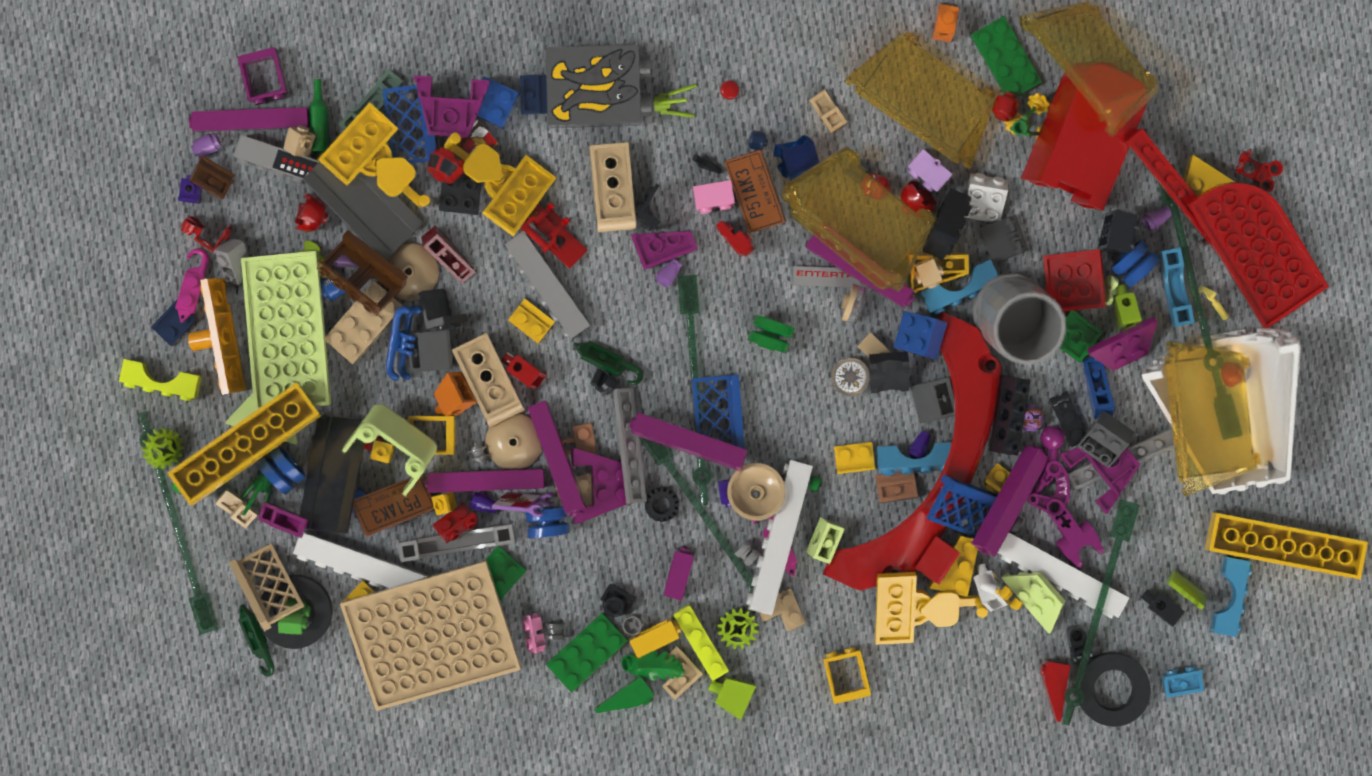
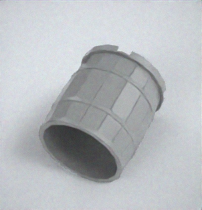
M1017 273L1000 274L988 280L982 286V290L978 293L972 306L973 323L976 328L980 329L984 339L1000 354L1017 363L1024 365L1034 364L1051 357L1061 346L1066 332L1065 317L1054 298L1031 278Z

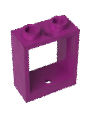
M272 47L237 56L247 98L250 103L260 105L266 103L265 100L267 99L280 100L285 98L284 95L289 94L278 49ZM273 58L281 89L255 96L247 65Z
M680 546V549H675L663 596L682 601L694 559V553L691 552L690 548Z

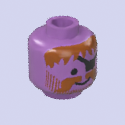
M1027 404L1023 431H1038V428L1043 425V410L1036 408V404Z

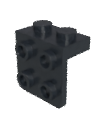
M657 183L654 187L650 185L644 196L647 200L645 203L640 202L635 211V214H637L636 220L642 223L641 226L648 231L656 230L661 222L644 212L659 188Z
M445 289L419 292V302L426 329L438 328V331L449 329V326L450 329L461 327V323L468 321L467 314L451 315Z

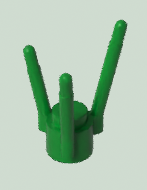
M259 474L258 477H254L252 483L241 495V498L244 499L254 487L255 491L242 513L243 516L250 509L259 491L262 493L265 490L267 491L264 502H269L274 486L271 485V482L264 475Z

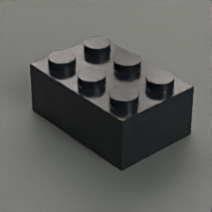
M950 188L934 219L922 249L923 252L940 260H944L946 254L950 255L955 244H957L961 236L959 229L962 230L967 221L964 216H968L972 208L969 205L972 197Z
M1119 210L1105 213L1097 249L1115 255L1127 254L1130 250H1133L1135 245L1133 235L1134 231L1138 230L1140 220H1137L1138 215Z

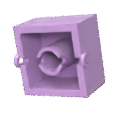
M924 149L907 166L910 169L908 173L916 180L920 177L924 181L922 185L930 192L933 190L938 192L953 175L940 164V160L934 159Z

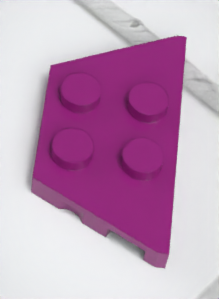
M1151 317L1087 348V352L1090 356L1115 371L1148 355L1157 321L1154 317Z

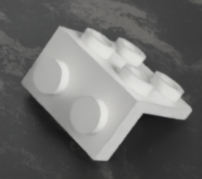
M970 173L967 195L972 197L969 204L972 208L969 215L964 217L991 223L1001 220L1008 193V180L1002 177L985 176L982 173Z

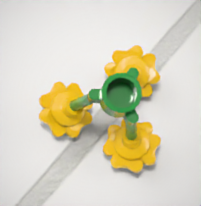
M1038 92L1035 95L1029 96L1027 104L1031 109L1026 115L1022 116L1017 112L1015 119L1009 120V122L1004 121V124H1006L1005 130L1010 131L1012 135L1021 136L1025 134L1026 137L1036 136L1037 139L1041 127H1037V132L1030 131L1031 124L1028 118L1033 112H1037L1038 115L1048 112L1050 105L1046 96Z

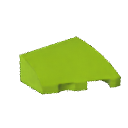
M1174 570L1166 580V583L1202 610L1206 604V593L1178 571Z

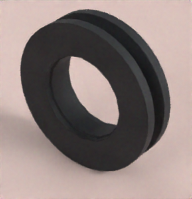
M289 575L296 591L308 597L314 606L312 623L307 629L303 630L302 635L278 633V621L271 624V628L266 631L262 627L261 629L267 638L276 645L288 649H300L315 643L326 633L332 620L333 607L328 592L318 581L304 575ZM276 581L267 588L274 589ZM280 582L277 590L286 592L288 583ZM264 591L261 600L269 602L272 593ZM276 594L273 603L278 604L283 595ZM271 606L268 613L270 618L277 615V607Z
M1105 652L1094 656L1093 659L1088 660L1082 666L1077 675L1075 693L1081 709L1092 720L1101 725L1118 727L1127 725L1141 716L1149 703L1151 687L1147 673L1137 661L1122 653ZM1118 670L1125 673L1130 679L1132 686L1131 696L1121 707L1113 709L1103 707L1095 699L1093 691L1095 682L1105 671Z

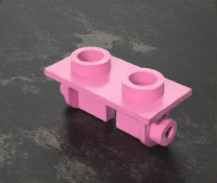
M533 613L531 616L522 615V628L526 632L527 639H525V645L527 650H529V653L545 651L544 633L537 634L536 632L543 630L541 616L538 613Z

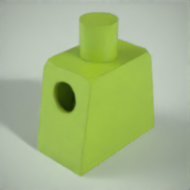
M1120 284L1116 287L1117 293L1112 302L1118 331L1127 330L1142 321L1134 292L1128 293L1126 284Z
M726 676L723 684L711 681L708 690L717 694L715 699L717 705L741 720L754 693L756 684Z

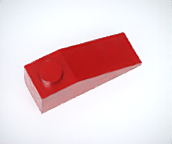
M1045 660V663L1041 664L1040 675H1042L1054 719L1057 722H1061L1070 665L1068 663Z

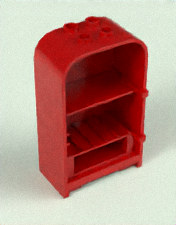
M1077 63L1067 68L1061 78L1052 103L1049 105L1048 113L1036 142L1032 146V152L1021 179L1039 187L1053 189L1058 187L1073 194L1071 202L1083 208L1104 211L1130 148L1125 141L1136 132L1147 106L1148 96L1144 85L1133 79L1131 73L1125 71L1120 73L1116 71V66L1106 63V65L1101 63Z

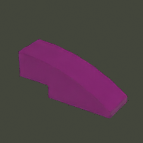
M263 502L258 517L259 521L299 538L303 537L308 519L268 502Z

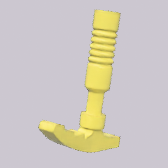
M1200 286L1197 289L1198 292L1205 294L1207 299L1211 300L1212 306L1221 318L1227 320L1229 314L1221 303L1214 298L1217 293L1204 286Z

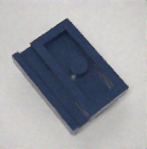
M546 75L520 76L521 115L548 114Z
M177 300L151 326L170 346H173L198 320L194 314H191L181 323L178 310L175 309Z

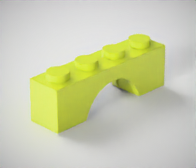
M123 359L119 382H123L125 387L135 389V386L143 387L142 390L154 393V390L162 391L161 395L172 397L173 394L180 395L181 400L191 401L192 398L198 397L202 376L179 372L173 380L162 383L155 380L149 374L146 363Z
M690 603L675 611L673 616L712 681L729 672V668L712 643Z

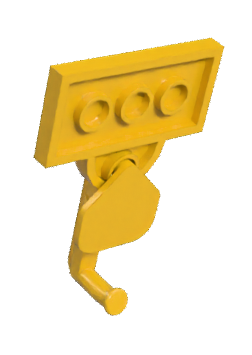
M370 102L317 159L346 186L360 172L365 176H377L378 187L390 197H396L403 192L419 208L425 207L430 203V198L427 195H418L408 185L415 177L414 167L404 158H392L391 149L386 144L398 128Z
M456 132L452 133L444 143V148L453 152V155L459 160L463 159L465 161L463 165L465 174L476 182H485L487 194L492 198V201L482 214L514 236L555 181L556 177L527 155L524 156L516 168L501 164L499 154L486 144L478 145L469 155L456 145L461 140L460 135Z
M915 572L877 574L874 639L876 645L914 643V626L921 625L928 620L937 627L952 626L959 619V607L977 606L976 613L979 617L984 618L988 615V611L982 604L979 595H968L966 597L958 596L955 592H939L930 597L927 592L916 589L917 575Z

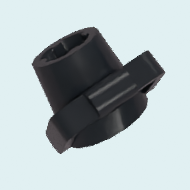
M609 584L600 600L603 601V610L608 616L619 617L623 613L627 615L635 602V597L623 588ZM609 589L612 590V591H614V592H612V593H610V594H608V595L606 596V594L608 593ZM626 599L631 601L628 607Z

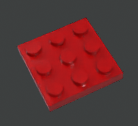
M1101 249L1043 256L1046 292L1054 298L1062 312L1107 307Z

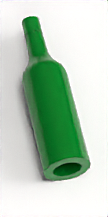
M314 79V98L309 105V131L315 134L311 152H325L329 147L328 106L322 98L321 79Z

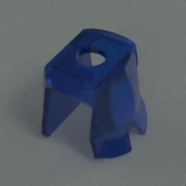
M802 135L797 141L775 145L774 157L782 159V163L777 168L785 179L790 178L791 182H796L811 172H820L821 166L814 142L807 135Z

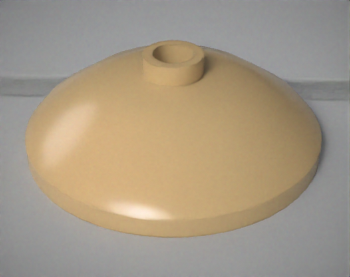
M414 243L402 244L387 260L404 274H406L407 268L412 269V274L407 275L406 286L395 297L407 301L419 300V292L433 290L439 277L438 263L423 246Z
M518 413L489 427L486 434L485 444L489 457L495 464L507 470H519L529 467L537 460L542 450L532 419ZM512 438L516 439L517 444L515 446H512L510 444V440Z
M762 463L747 464L742 467L741 472L736 471L732 475L727 489L728 500L733 510L745 519L759 521L770 518L779 511L784 502V481L780 474L768 465ZM759 492L760 496L754 497L753 493Z

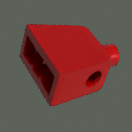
M507 352L501 360L508 366L506 371L535 391L547 376L519 355L514 357Z

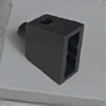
M1147 589L1140 597L1149 604L1147 608L1170 627H1173L1185 612L1161 593L1155 595ZM1158 601L1164 604L1162 610L1156 607Z

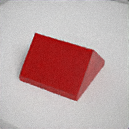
M936 536L915 569L940 585L960 552L947 540Z

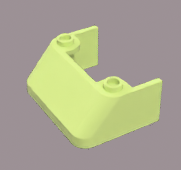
M376 404L345 443L342 451L346 453L356 438L362 442L370 443L378 435H381L410 456L406 462L405 470L412 478L403 488L402 493L406 496L435 455L437 444L432 438L385 404Z

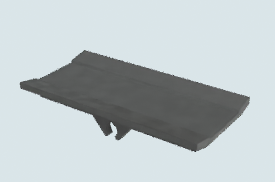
M319 162L302 179L365 244L386 260L423 224L398 196L390 197L378 187L377 176H365L359 172L346 186Z

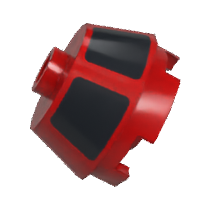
M435 148L434 152L430 153L428 172L437 181L451 184L464 173L463 165L465 161L463 159L458 161L453 156L454 153L447 149Z

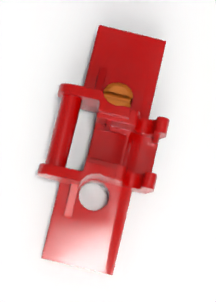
M552 202L545 209L538 203L522 224L520 230L522 232L525 231L543 248L542 251L544 253L550 250L570 269L588 250L565 229L571 221L567 216L564 219L560 218L553 211L555 205ZM533 224L541 233H543L550 240V242L547 243L529 225ZM556 237L563 238L564 245L558 246L555 243Z

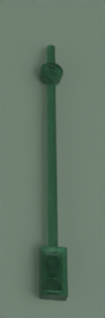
M1157 181L1163 206L1170 205L1207 353L1202 361L1203 367L1212 373L1216 391L1223 390L1219 369L1223 365V359L1213 349L1179 209ZM1210 359L1215 360L1214 366L1209 364Z
M697 275L677 276L680 315L686 314L690 374L691 378H698L694 314L699 313ZM696 382L697 391H699V382ZM699 403L698 409L701 411V404ZM697 457L698 468L694 470L692 477L695 484L699 485L700 505H708L707 485L710 483L712 475L710 470L705 467V459ZM700 473H704L706 475V478L704 480H700L698 478V475Z
M145 412L137 414L143 431L140 435L139 443L141 447H144L146 444L142 441L146 440V434L153 435L154 433L150 430ZM160 467L154 468L194 593V597L188 599L199 634L202 635L218 630L219 626L208 592L201 593L163 469Z
M639 437L656 464L659 466L663 463L744 578L750 587L749 593L752 594L754 586H751L753 578L740 559L734 554L735 552L669 459L674 455L672 451L665 445Z
M1121 499L1119 501L1110 532V537L1115 538V542L1073 687H1069L1064 692V700L1068 705L1062 724L1070 726L1075 707L1081 705L1084 701V693L1080 688L1123 540L1130 541L1140 507L1138 504ZM1076 693V698L1072 700L1070 695Z

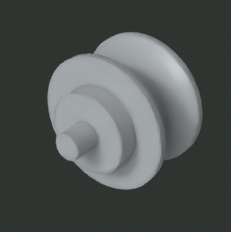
M475 442V447H472V451L468 453H473L474 457L471 461L475 460V462H480V465L484 464L483 460L487 459L486 456L489 455L484 452L487 446L483 447Z

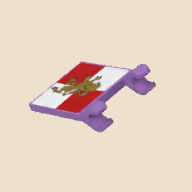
M506 492L492 505V509L529 512L535 517H540L543 512L537 511L536 507L541 508L543 504L552 506L554 501H549L548 497H553L554 493L547 492L544 495Z

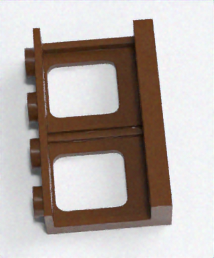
M348 230L343 234L342 241L323 261L319 259L317 262V270L322 277L330 279L336 288L343 289L353 301H358L367 312L373 313L376 316L407 284L408 276ZM341 255L347 256L359 266L357 271L348 280L330 268ZM371 278H375L389 289L388 293L378 303L360 291Z

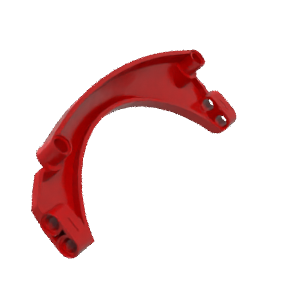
M940 312L938 320L947 323L940 350L950 373L955 398V425L950 452L935 486L921 505L907 519L883 536L868 543L836 550L830 564L827 563L822 574L860 591L877 587V574L896 573L897 571L906 573L917 570L915 569L916 565L936 536L941 538L947 529V526L926 518L944 485L941 482L943 475L945 474L971 484L990 434L1003 365L995 357L990 356L992 352L980 329L944 312ZM996 362V368L989 371V364ZM948 491V493L945 496V500L952 497L951 491ZM964 496L957 500L958 505L962 503ZM953 503L946 506L947 511L954 508ZM942 509L937 511L935 517L943 514ZM955 513L948 517L949 522L952 521Z

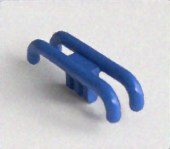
M400 306L394 313L386 360L387 375L394 381L399 380V375L405 380L411 378V375L405 370L406 355H413L414 352L409 348H414L415 344L410 342V340L415 341L416 336L410 334L413 314H419L422 311L420 306ZM404 313L403 331H399L401 316ZM396 351H399L397 362L399 375L395 373L393 368Z

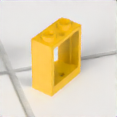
M408 416L407 421L414 426L415 421H446V449H437L435 455L455 454L456 416Z
M672 617L631 636L629 642L637 658H640L679 639L681 628L676 620L673 621Z
M849 647L844 649L845 652L837 654V651L826 653V657H822L834 704L871 696L860 649ZM856 656L864 687L836 693L829 662Z

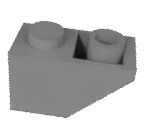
M229 238L215 249V253L224 279L227 282L240 285L243 280L241 258H247L249 255L244 241Z

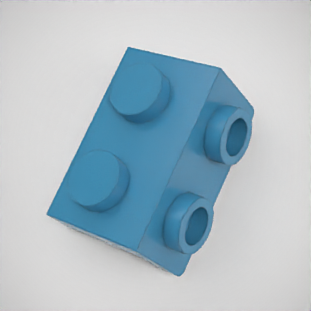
M1193 665L1185 667L1183 671L1170 669L1166 671V674H1161L1165 697L1169 698L1204 691L1203 670Z

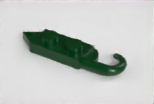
M591 341L588 343H574V348L581 355L580 359L613 375H621L626 369L636 373V380H627V383L630 385H637L643 380L644 376L641 368L623 359L624 357Z
M242 604L239 606L240 619L238 621L252 654H255L259 659H264L268 671L259 666L260 672L264 676L270 677L275 671V666L268 651L269 647L266 637L263 635L255 614L251 613Z

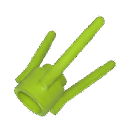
M697 84L667 93H659V96H654L655 112L660 111L661 115L670 114L694 118V114L667 110L671 108L670 104L687 102V98L670 99L668 96L696 88Z

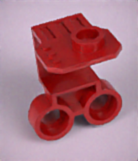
M1251 148L1243 151L1234 171L1236 174H1241L1253 181H1257L1258 188L1270 193L1274 189V182L1270 178L1271 176H1278L1283 172L1282 163L1279 161H1272L1268 164L1260 163L1249 157L1252 152ZM1246 162L1254 164L1255 168L1252 173L1244 171L1243 167ZM1272 165L1276 166V172L1271 171ZM1264 182L1268 184L1266 190L1262 188Z
M189 215L184 219L181 224V231L187 235L196 234L194 240L214 252L222 240L226 241L232 233L230 230L233 224L231 223L226 228L216 246L200 237L205 226L193 216Z

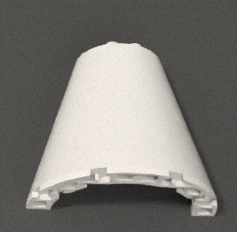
M1257 328L1256 333L1249 332L1248 334H1246L1245 329L1223 332L1200 338V344L1195 345L1194 343L1189 346L1187 342L1155 358L1153 366L1147 365L1142 373L1143 380L1212 494L1218 493L1222 495L1232 490H1247L1249 485H1256V487L1260 488L1271 483L1282 484L1290 480L1300 351L1299 341L1296 336L1291 337L1290 332L1270 328ZM1226 361L1238 363L1244 369L1242 381L1231 388L1225 386L1221 378V365Z

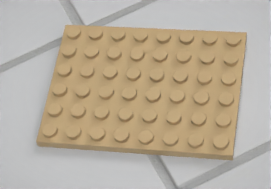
M487 560L340 603L376 711L522 669Z

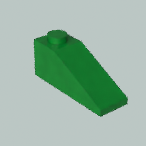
M638 676L596 706L594 711L602 713L639 707L642 704L646 706L654 700L652 697L655 693L644 677Z

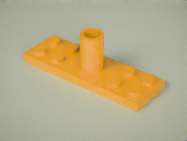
M224 278L200 280V290L204 297V311L207 314L209 329L189 333V346L193 351L213 348L215 368L218 371L219 377L218 386L222 394L246 391L231 306L227 303L226 280Z

